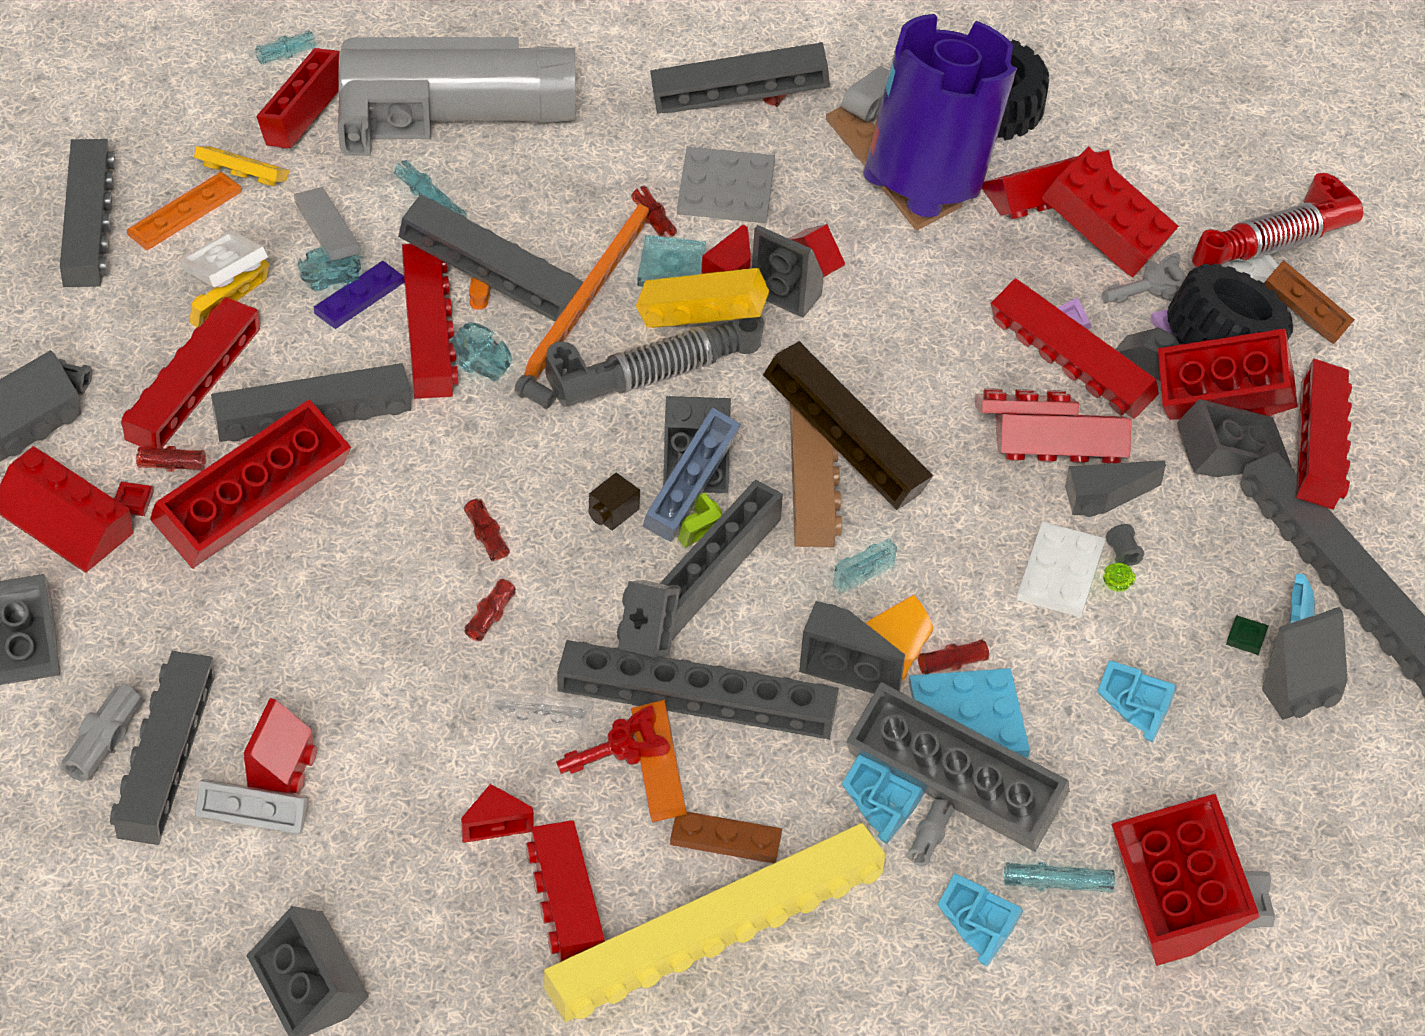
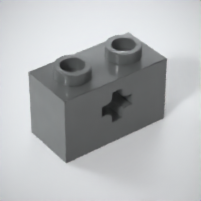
M646 580L629 581L622 597V603L625 607L623 619L617 629L618 649L654 658L669 656L680 588Z

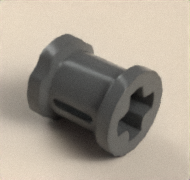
M58 359L77 392L85 393L92 379L91 366L83 365L80 367L67 364L64 359Z
M1129 524L1117 525L1106 534V541L1109 546L1113 547L1116 553L1115 562L1119 567L1137 565L1143 560L1144 556L1143 549L1137 545L1134 539V528Z

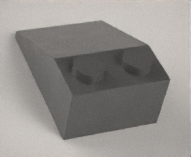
M757 225L754 228L752 268H759L769 289L766 301L804 318L822 296L823 273L813 250Z
M1199 399L1177 422L1182 441L1195 473L1212 477L1243 474L1245 464L1276 451L1292 467L1273 417Z
M45 574L0 581V685L60 675L54 612L50 586Z
M815 601L803 630L799 672L872 694L875 693L881 682L900 691L905 654L851 611L833 604Z
M1340 607L1279 627L1262 691L1282 720L1293 716L1301 718L1313 709L1322 706L1330 708L1338 704L1342 699L1348 681L1344 618Z

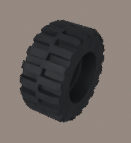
M1013 39L1010 41L1013 44L1010 63L1017 69L997 138L1003 137L1004 141L1013 139L1015 134L1019 137L1027 134L1028 129L1033 130L1039 121L1042 120L1050 80L1048 68L1038 54L1034 55L1033 49L1027 45L1023 47L1019 41Z
M1204 264L1192 269L1168 306L1167 311L1170 329L1172 333L1177 335L1176 339L1181 344L1278 329H1286L1289 340L1293 333V320L1291 312L1287 311L1285 302L1280 301L1278 295L1273 290L1265 287L1266 284L1251 278V275L1245 272L1241 273L1236 271V268L1230 266L1222 267L1221 264Z

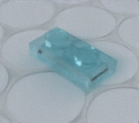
M889 538L879 544L870 545L865 551L851 558L847 557L835 565L833 586L842 594L895 567L897 546Z

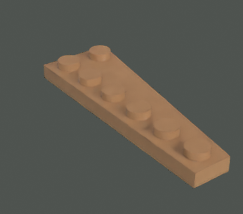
M841 107L827 113L826 121L844 143L849 146L856 158L865 166L875 125L871 121L866 122ZM881 186L882 190L891 198L916 231L962 207V202L943 204L942 211L938 216H920L913 213L907 207L908 197L900 195L886 186Z

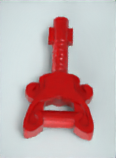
M650 705L642 708L627 721L625 719L615 720L612 724L613 729L607 735V742L579 753L577 750L564 754L563 759L556 761L560 774L568 771L571 774L584 769V765L610 755H614L617 760H625L627 764L634 765L641 760V757H656L667 754L670 751L668 741L664 737L656 735L653 728L656 722L654 707ZM640 731L643 742L638 743L634 739L635 732Z

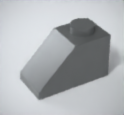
M1157 327L1127 335L1115 350L1160 381L1158 348L1182 344L1176 339L1177 336Z

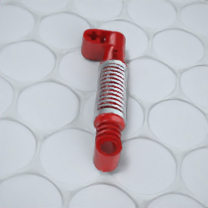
M1318 173L1314 176L1303 204L1241 221L1227 231L1220 232L1213 229L1203 231L1192 256V262L1196 267L1204 264H1221L1222 266L1223 263L1232 260H1251L1317 240L1326 232L1360 222L1364 214L1362 202L1337 177L1329 173Z

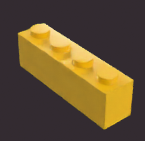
M759 268L653 279L645 281L636 303V308L646 327L650 328L753 318L761 316L769 289Z

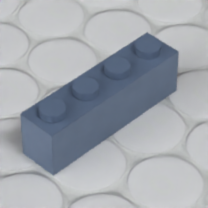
M712 407L646 513L643 523L644 528L672 542L681 528L682 522L687 518L695 505L698 495L703 492L734 442L741 425L740 423Z

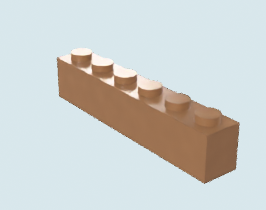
M790 403L794 547H834L835 536H841L842 516H836V511H840L841 492L834 489V486H839L840 478L839 467L833 466V462H838V451Z

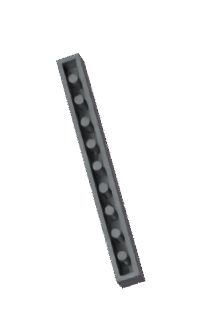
M1277 451L1245 464L1240 483L1243 493L1247 497L1253 498L1260 506L1263 516L1271 519L1276 524L1282 537L1286 541H1291L1299 550L1302 560L1314 567L1319 573L1323 584L1330 586L1336 592L1341 604L1346 609H1351L1359 618L1362 628L1374 635L1380 642L1383 652L1388 656H1392L1397 661L1405 677L1412 679L1419 686L1425 698V615L1328 508L1296 498L1297 473Z

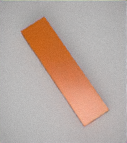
M219 172L128 228L127 235L148 251L240 194L241 186L223 172Z
M665 700L631 708L633 715L642 708L652 705L656 714V722L653 726L655 733L664 737L670 746V751L665 755L641 757L640 760L652 823L687 814ZM640 731L635 732L636 741L638 743L643 742Z

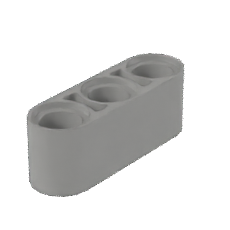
M880 66L853 84L845 93L841 102V108L866 122L877 116L889 70Z

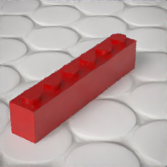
M402 244L414 399L453 397L452 385H458L457 366H451V362H456L455 343H449L450 339H454L453 320L447 321L446 317H452L451 298H444V295L450 294L448 276H442V273H447V263L412 244Z
M1014 278L990 303L994 315L993 320L1001 329L1007 330L1009 328L1014 331L1017 339L1027 347L1033 345L1039 350L1040 356L1048 363L1052 364L1055 361L1062 367V371L1068 378L1073 381L1081 380L1086 384V389L1094 397L1100 398L1102 396L1107 399L1110 407L1119 415L1123 416L1126 413L1135 419L1159 395L1156 378L1017 278Z
M225 297L217 307L212 308L208 318L200 327L193 331L187 343L176 351L171 362L159 371L157 378L150 387L145 388L133 407L125 411L121 420L124 440L158 454L259 332L258 309Z
M1313 358L1301 381L1296 498L1334 510L1339 498L1344 499L1350 487V480H1347L1346 476L1351 463L1350 460H1347L1351 441L1347 440L1351 429V421H1348V416L1352 403L1348 402V398L1352 391V384L1349 383V369Z

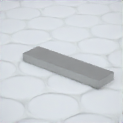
M323 187L294 194L298 209L330 261L360 254L357 240Z

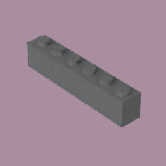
M823 42L650 70L657 114L674 113L830 87L828 64Z
M71 139L60 257L63 287H101L102 275H107L108 273L107 257H103V254H109V237L105 235V232L111 231L110 214H106V211H112V194L108 190L114 189L113 172L109 171L110 169H115V152L109 151L108 139Z
M422 194L419 195L402 217L398 237L555 322L583 284V281L576 278L573 274L557 268L545 259L531 254L519 245L505 240L491 230L481 227L468 220L465 216L455 213L442 206L439 202L429 199Z
M403 363L211 394L219 442H235L243 438L253 437L308 399L313 402L332 425L357 419L368 420L371 417L387 414L399 415L403 412L411 411V393Z
M755 479L660 582V584L680 588L672 640L781 520L782 493Z
M171 651L168 663L162 664L159 673L158 691H153L150 698L149 709L151 712L149 718H144L141 723V741L138 747H133L130 756L131 769L129 775H124L121 781L119 804L114 803L111 809L110 824L115 827L117 839L154 845L160 844L215 679L213 657Z

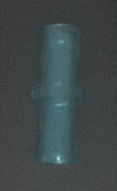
M310 30L291 37L281 36L278 38V41L256 46L255 52H261L260 55L256 56L261 64L282 57L289 59L295 53L314 49L316 42H310V40L315 38Z

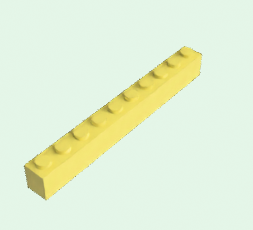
M860 823L544 969V989L565 1022L575 1017L576 1019H584L592 1014L595 1008L607 1002L610 1004L618 1003L629 992L639 987L650 988L661 977L673 971L675 973L684 972L693 962L705 956L707 958L716 957L725 947L737 941L745 943L751 940L758 931L769 926L777 928L783 925L788 917L799 912L809 913L820 902L831 897L834 899L841 898L856 885L873 883L883 873L886 854L866 826Z

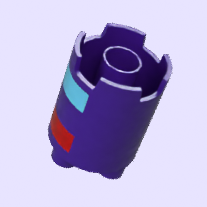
M935 14L915 17L902 26L894 51L863 175L869 182L875 185L886 186L894 192L908 197L907 207L913 213L920 216H938L942 211L943 204H954L974 199L979 196L983 187L1017 68L1013 67L1010 63L1013 44L1009 39L997 30L979 21L974 22L967 35L950 30L936 29L938 17Z

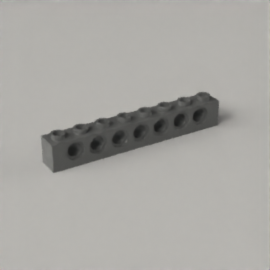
M566 640L557 671V692L636 706L665 700L667 711L828 740H830L839 691L838 687L822 683L815 684L793 680L788 677L781 678L753 671L729 669L719 665L712 666L685 659L654 658L619 650L618 648Z

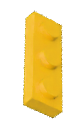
M196 146L193 158L203 160V166L218 170L221 169V166L231 169L230 174L244 178H248V174L258 177L257 182L270 186H275L276 182H284L288 178L289 169L211 146Z
M264 259L255 270L250 272L243 271L234 276V280L224 287H215L207 294L197 296L191 303L189 323L196 328L200 327L208 318L212 308L217 307L225 297L238 301L267 280L269 263Z

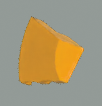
M915 595L908 597L865 622L905 654L902 681L907 677L909 668L914 660H917L923 644L928 641L933 632V625L929 615Z

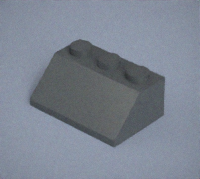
M51 350L0 379V462L10 456L18 455L26 446L37 440L45 439L50 432L64 424L72 423L77 416L81 415L78 393L55 353Z
M291 906L246 955L288 1036H308L346 1020L369 997L323 911Z

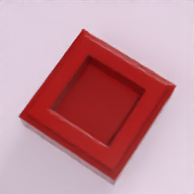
M121 481L114 499L129 508L131 515L145 516L154 493L153 486Z

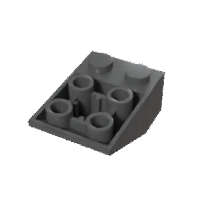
M666 396L663 486L712 407L730 417L731 398ZM729 450L703 492L728 493Z

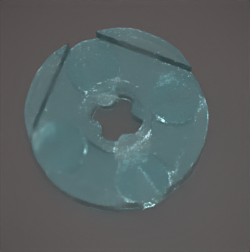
M322 247L306 253L307 259L303 262L301 258L298 261L300 278L304 282L310 283L312 290H324L329 285L338 283H352L359 279L358 273L361 270L359 254L330 261Z
M474 322L466 323L451 338L453 347L460 357L458 360L460 367L468 373L475 371L493 381H498L512 364V356L507 345L503 341L498 344L491 338L494 332L489 328Z

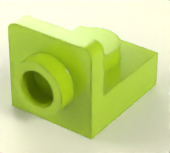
M705 492L698 495L694 507L695 513L689 515L682 522L678 540L685 548L698 542L722 516L717 502L711 500Z

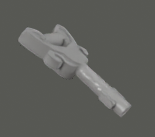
M1178 253L1170 254L1162 259L1159 264L1153 261L1148 262L1142 280L1122 286L1119 283L1108 286V290L1102 293L1103 300L1106 303L1112 301L1119 303L1128 300V296L1148 291L1153 295L1162 294L1168 300L1173 299L1186 278V275L1179 267L1180 255ZM1165 273H1169L1174 280L1166 276Z

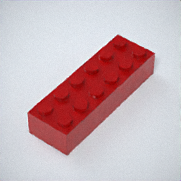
M308 399L156 501L150 520L188 565L194 569L343 466L352 447L313 402Z

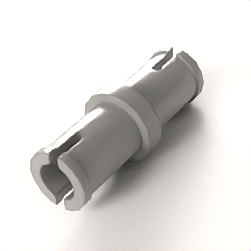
M934 800L926 819L921 821L916 829L917 837L907 853L910 861L918 853L914 861L916 865H927L930 862V857L936 845L940 844L945 837L944 829L954 812L951 804L943 812L948 803L946 800Z

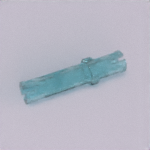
M408 160L401 161L406 168L402 167L399 163L394 170L395 176L409 186L410 192L413 195L418 196L422 194L429 199L439 202L442 206L466 217V211L461 209L437 188L427 174L420 173Z
M1005 862L1004 886L1036 887V891H1045V888L1113 893L1115 872L1114 870L1047 866L1046 862H1038L1037 865Z

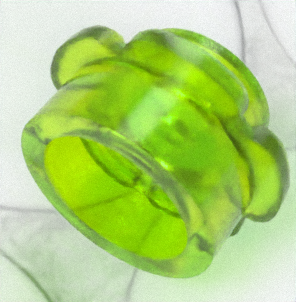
M1110 564L1104 569L1103 580L1106 586L1113 591H1126L1136 581L1135 573L1126 564Z

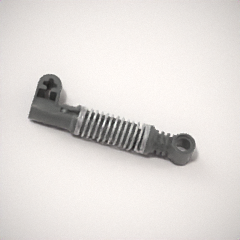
M760 316L734 319L713 328L696 327L690 329L688 333L683 331L682 335L677 333L675 337L671 335L669 339L664 337L662 341L658 339L656 343L652 341L650 345L645 343L643 347L639 345L637 349L631 348L630 352L626 349L624 353H614L608 356L606 361L586 367L574 345L563 341L556 342L547 349L545 375L553 391L557 392V399L563 407L613 391L619 394L625 393L631 389L635 390L637 386L641 388L643 385H649L650 382H660L663 378L669 379L670 376L675 377L676 374L681 375L682 372L688 373L689 370L694 371L695 368L700 369L702 366H709L715 363L717 358L728 355V353L731 354L736 351L742 354H752L756 352L761 346L764 321ZM563 369H567L566 374L562 375Z

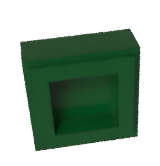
M1236 615L1226 645L1259 655L1269 625Z

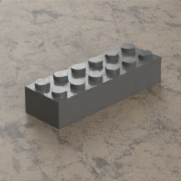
M882 682L879 684L846 741L850 754L856 757L860 754L889 768L892 774L922 788L925 794L935 799L946 800L948 806L951 804L955 810L1034 852L1038 849L1070 792L1069 780Z

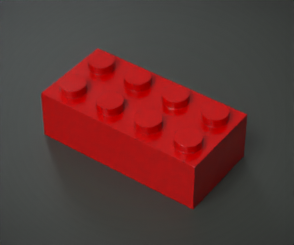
M1089 146L1055 179L1041 197L1131 277H1134L1179 227Z

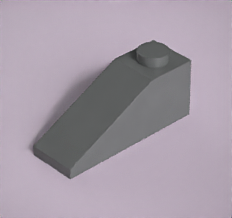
M1165 460L1069 466L1065 488L1072 515L1092 517L1097 514H1104L1161 486L1166 467Z

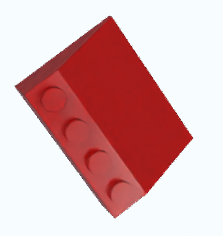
M1216 793L1111 824L1116 846L1156 966L1190 957L1260 917Z

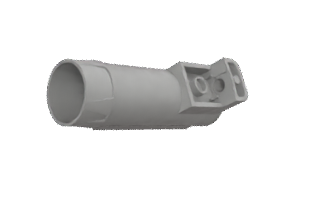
M518 37L349 38L342 43L339 54L338 134L340 150L347 156H370L371 139H431V121H532L538 123L576 121L575 48L543 46L519 48Z

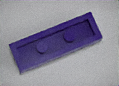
M382 260L315 305L314 314L334 329H337L404 283V276Z

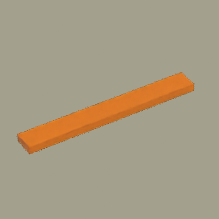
M640 203L529 358L524 375H533L535 381L538 379L546 367L547 349L556 342H564L644 228L649 213L648 207Z

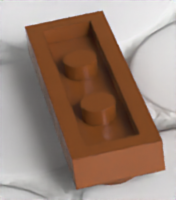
M1285 260L1279 264L1264 282L1266 284L1265 287L1273 290L1278 295V299L1284 301L1291 310L1333 344L1355 320Z
M687 812L686 815L675 817L670 845L774 864L777 861L783 828Z

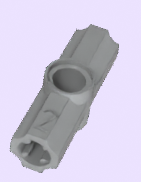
M126 684L115 686L97 713L90 712L86 715L79 729V738L61 762L62 770L71 778L81 782L89 780L108 752L115 753L114 747L118 742H123L126 726L143 704L142 696L133 687Z

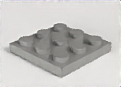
M686 147L677 214L767 223L775 155Z

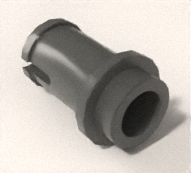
M522 375L515 384L514 390L518 392L520 398L527 397L545 409H548L557 398L556 391L535 381L533 375Z

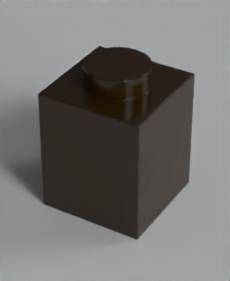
M617 472L589 493L588 513L591 519L598 525L604 524L612 531L640 510V489Z

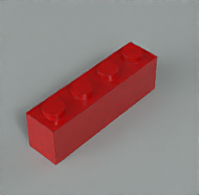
M314 48L256 117L267 146L291 149L339 91L340 54L338 50Z
M574 820L531 827V842L525 844L529 864H536L537 872H533L534 888L536 894L543 893L544 902H540L543 923H550L552 932L547 933L551 955L558 954L559 962H562L605 942Z

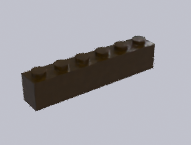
M800 341L775 354L763 376L896 510L922 493L934 475Z

